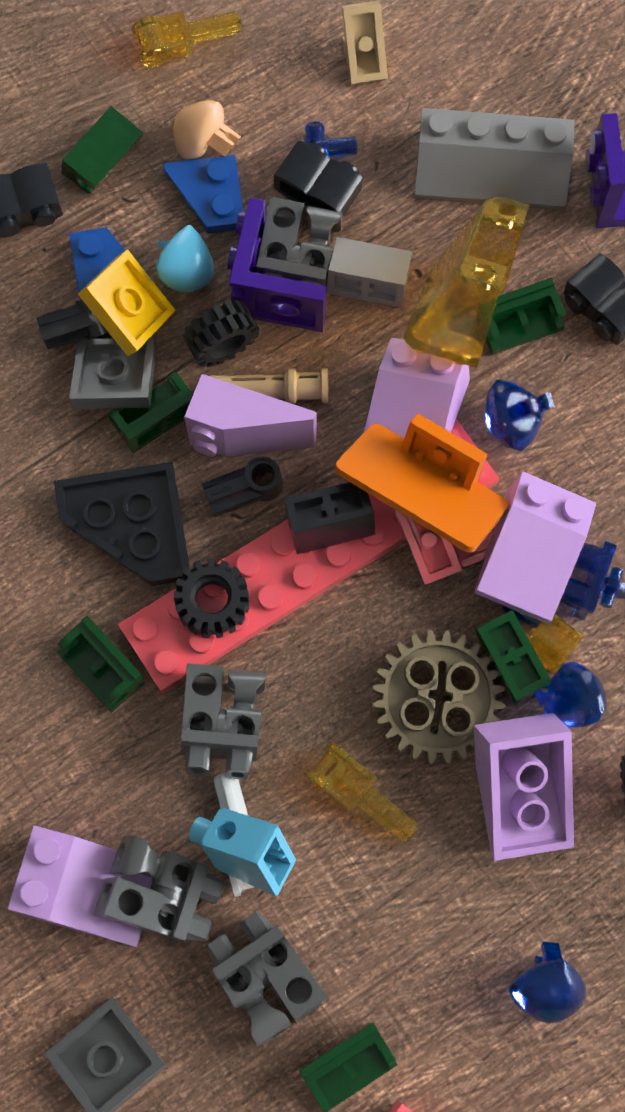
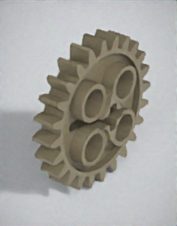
M428 630L425 635V642L421 643L420 639L413 634L410 637L411 648L408 649L399 642L395 646L399 658L387 654L383 660L390 669H377L375 675L384 681L383 684L371 687L372 692L382 695L381 700L371 704L372 709L383 710L384 713L375 723L376 725H389L390 729L383 737L385 740L394 736L400 739L396 746L397 752L404 749L407 745L412 748L410 760H416L421 752H424L427 765H431L435 761L436 755L440 754L444 765H448L451 763L452 752H455L456 756L463 761L467 759L466 746L475 752L474 725L501 721L493 715V711L504 709L506 704L495 700V695L502 693L506 689L504 686L493 685L492 681L500 674L497 670H487L486 666L491 661L490 656L482 659L476 656L480 649L479 643L469 650L464 647L466 642L465 635L460 636L455 643H452L450 633L446 630L443 632L440 641H436L432 630ZM440 661H443L446 667L442 679L441 695L447 697L448 701L442 703L438 708V732L432 734L430 728L435 711V700L429 698L428 694L433 693L438 687V664ZM422 664L428 668L430 672L428 684L420 685L412 680L410 676L412 665ZM454 670H463L469 675L471 684L468 690L461 691L453 686L451 675ZM415 704L424 710L425 721L421 726H414L407 722L405 709L408 705ZM450 710L459 711L464 715L466 725L462 732H455L448 727L446 716Z

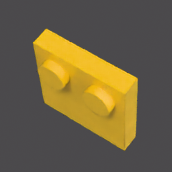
M128 249L119 254L78 293L127 356L138 351L176 311Z

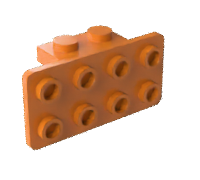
M419 413L410 421L405 438L381 424L375 423L370 425L339 458L334 469L336 474L466 552H474L509 507V501L477 482L488 454Z

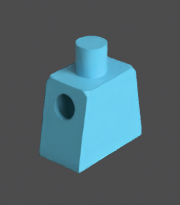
M226 808L218 810L213 821L198 817L193 822L189 832L190 841L201 845L215 868L275 897L278 896L296 861L277 825Z

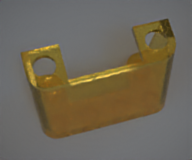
M503 197L487 199L443 253L427 276L404 332L405 342L414 351L442 357L459 365L478 367L498 296L504 293L530 205Z

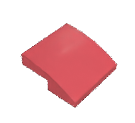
M395 509L425 585L463 571L464 567L485 559L493 534L492 530L474 552H466Z

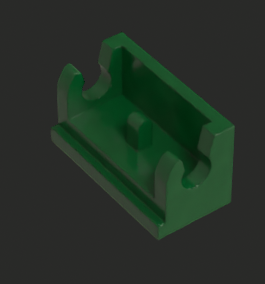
M110 106L62 159L61 174L91 194L130 148L142 138L143 132Z
M552 277L479 303L476 320L491 355L564 329L561 317L565 315V310L555 289Z
M175 370L168 374L169 378H167L166 382L152 390L150 408H124L119 412L116 409L109 412L110 422L132 453H135L185 420L184 416L193 397V392L190 391Z
M513 610L476 628V635L493 661L512 696L511 699L515 706L521 705L525 699L533 695L536 698L548 690L553 682Z
M88 615L57 644L60 647L57 651L58 655L111 713L145 684L141 673Z
M371 1023L299 1070L323 1112H328L398 1064L375 1024Z

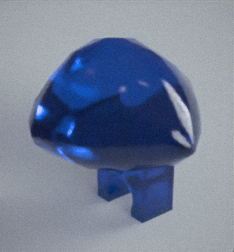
M496 380L486 395L485 422L489 431L498 442L507 448L523 451L531 444L539 431L544 412L554 408L555 405L550 392L536 397L527 389L514 382Z
M574 661L561 664L551 679L552 684L547 692H542L539 689L534 693L541 706L544 707V714L554 713L568 728L588 727L602 720L607 710L606 691L600 679L586 666Z
M543 941L541 944L542 956L535 957V966L521 973L510 984L508 991L515 1005L534 1019L548 1024L560 1023L576 1013L585 1004L586 986L576 969L562 958L559 943Z

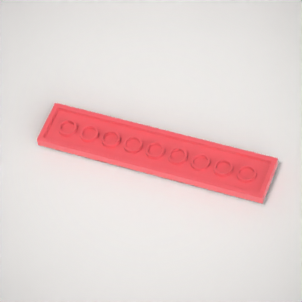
M456 418L451 433L477 447ZM485 460L477 482L490 489L498 484L499 477L487 460ZM368 493L374 511L375 535L297 555L292 530L289 528L288 520H285L222 559L229 563L230 568L233 569L235 566L240 571V576L244 577L247 583L249 593V610L245 613V620L242 625L238 623L236 630L231 634L229 631L223 633V637L216 638V634L209 635V638H204L199 632L196 634L190 632L188 626L183 625L177 614L174 601L176 588L123 620L118 626L158 690L163 694L186 680L187 663L210 665L407 541L395 509ZM214 584L204 586L196 596L197 606L207 613H216L222 610L228 601L227 592L222 587Z

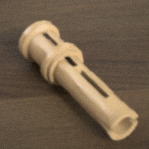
M322 368L320 372H296L295 369H289L284 374L210 375V377L276 399H285V402L296 404L297 400H321L322 403H329L328 368Z

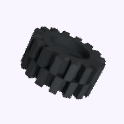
M228 300L224 301L222 306L216 304L212 306L211 311L207 312L205 310L200 313V318H194L190 322L191 325L186 326L182 337L197 364L201 367L206 365L207 367H213L216 362L220 365L227 358L230 360L235 358L237 352H244L246 345H252L255 342L254 338L258 337V331L260 330L243 301L234 300L231 303Z
M207 559L208 563L201 565L199 560L193 563V569L189 570L187 567L182 572V579H177L175 584L176 592H174L175 607L180 621L184 626H188L190 632L194 634L199 632L204 638H209V635L216 634V638L223 637V633L229 631L230 634L236 630V625L238 623L242 625L245 620V613L249 610L247 583L244 577L240 576V571L235 566L233 569L230 568L229 563L221 560V564H217L215 559ZM206 585H218L228 594L227 604L216 613L204 612L196 604L197 593Z

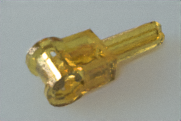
M182 11L161 17L147 16L141 18L133 24L131 31L134 38L139 41L142 50L140 54L142 64L146 67H158L170 60L193 55V43L240 33L242 31V23L239 13L235 11L186 22Z
M329 742L325 746L327 752L312 770L307 769L304 772V776L347 812L351 813L355 806H357L400 842L405 843L408 841L418 827L417 822L372 787L377 780L376 776L359 764L341 747L333 742ZM334 763H337V765L331 771V773L328 776H325V774L331 768V766Z

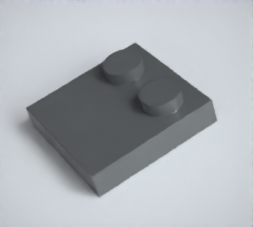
M150 337L138 351L130 356L125 354L113 338L78 339L69 395L71 408H150L157 353L155 337Z
M113 997L44 1054L86 1112H115L167 1068L160 1056Z

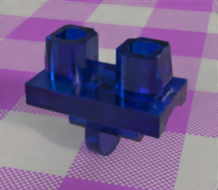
M607 541L600 547L584 543L574 567L588 572L585 583L570 577L560 600L575 609L574 617L586 620L588 613H594L600 593L603 594L600 605L605 608H612L615 598L625 599V583L621 582L624 570L612 567L610 576L606 577L617 545Z

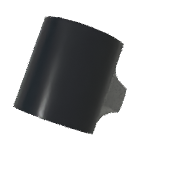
M82 299L76 301V305L37 317L39 330L47 349L84 337H88V339L107 334L108 331Z
M261 456L251 460L246 467L204 482L202 486L214 517H218L259 500L271 501L275 499L282 491L283 480L276 461L270 457ZM262 472H269L274 475L273 481L267 486L255 484V477Z

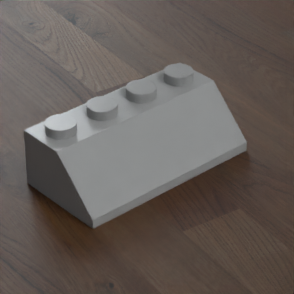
M422 108L414 198L565 210L573 158L575 120Z

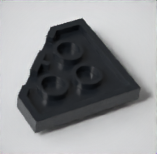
M173 462L54 481L61 524L151 586L176 582L178 578H183L182 572L187 567L190 570Z

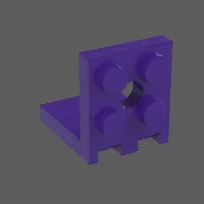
M617 113L601 114L597 130H592L591 149L586 150L585 156L587 173L592 172L593 183L590 185L591 207H596V228L625 226V151H622Z
M249 198L246 212L240 211L237 219L236 234L239 235L238 247L231 246L228 257L227 269L231 270L229 286L233 287L231 303L234 300L243 301L255 320L323 332L326 321V286L257 273L256 265L266 222L265 200Z

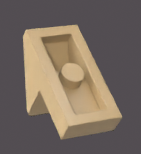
M377 0L341 6L345 37H342L351 84L388 79L380 2Z

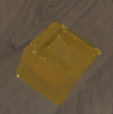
M554 614L552 622L550 624L543 622L533 633L529 641L544 668L550 673L555 674L584 636Z

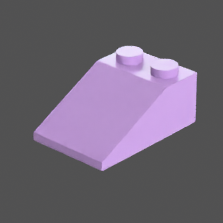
M391 337L378 371L364 432L370 425L377 423L405 438L409 423L417 413L452 432L470 381L467 353Z
M201 374L184 416L190 445H193L197 452L214 457L216 454L230 457L314 447L316 442L317 412Z
M522 471L505 492L504 498L509 501V507L494 527L474 593L541 622L550 624L586 540L596 503Z
M554 713L474 725L475 765L492 859L497 861L574 848L571 730Z
M34 825L8 910L18 915L137 948L141 930L95 917L93 913L105 879L120 877L150 889L152 878L140 875L139 873L124 876L110 875L117 850Z

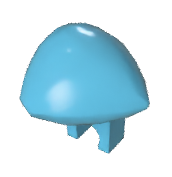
M187 225L178 231L170 241H158V248L164 249L160 253L158 261H156V269L159 279L164 284L179 292H194L210 285L214 277L213 259L204 240L191 225Z

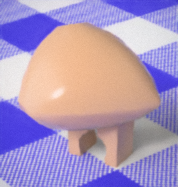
M213 100L199 101L184 107L176 114L173 126L174 141L177 151L183 159L190 160L203 157L208 145L223 156H226L230 149L232 150L241 136L223 124L225 117L222 105L219 102Z

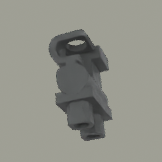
M270 197L256 265L257 273L323 285L327 288L328 269L334 247L328 246L330 243V231H341L343 213L308 206L307 224L311 227L310 240L298 243L305 221L304 203ZM281 210H287V211H290L291 213H285V212H280V211H281Z
M187 663L181 737V755L185 756L186 774L194 776L208 775L210 758L226 759L225 777L240 780L247 779L252 761L256 762L262 711L254 709L256 693L264 691L266 672L229 669L228 688L235 691L234 707L223 710L221 709L224 667Z
M133 835L122 837L110 875L124 876L139 873L140 875L152 878L151 888L143 887L120 877L107 878L104 881L93 916L127 925L171 942L185 940L205 942L211 928V920L194 914L198 900L217 904L225 883L212 874L207 873L209 869L207 865L194 862L172 851H163L159 857V854L150 848L145 839Z
M257 911L240 923L243 931L251 941L249 945L237 952L226 934L208 944L206 948L215 966L212 971L236 1010L245 1008L252 1022L251 1035L260 1048L292 1026L283 1012L273 1009L268 1005L263 997L267 989L273 986L296 1023L328 1002V997L284 937L279 927L275 926L273 928L270 922Z

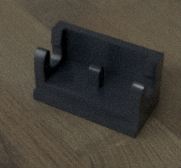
M351 482L284 499L289 528L292 530L297 555L375 535L374 511L368 493Z

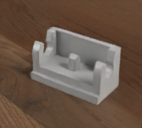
M337 237L328 269L326 293L402 308L413 251Z

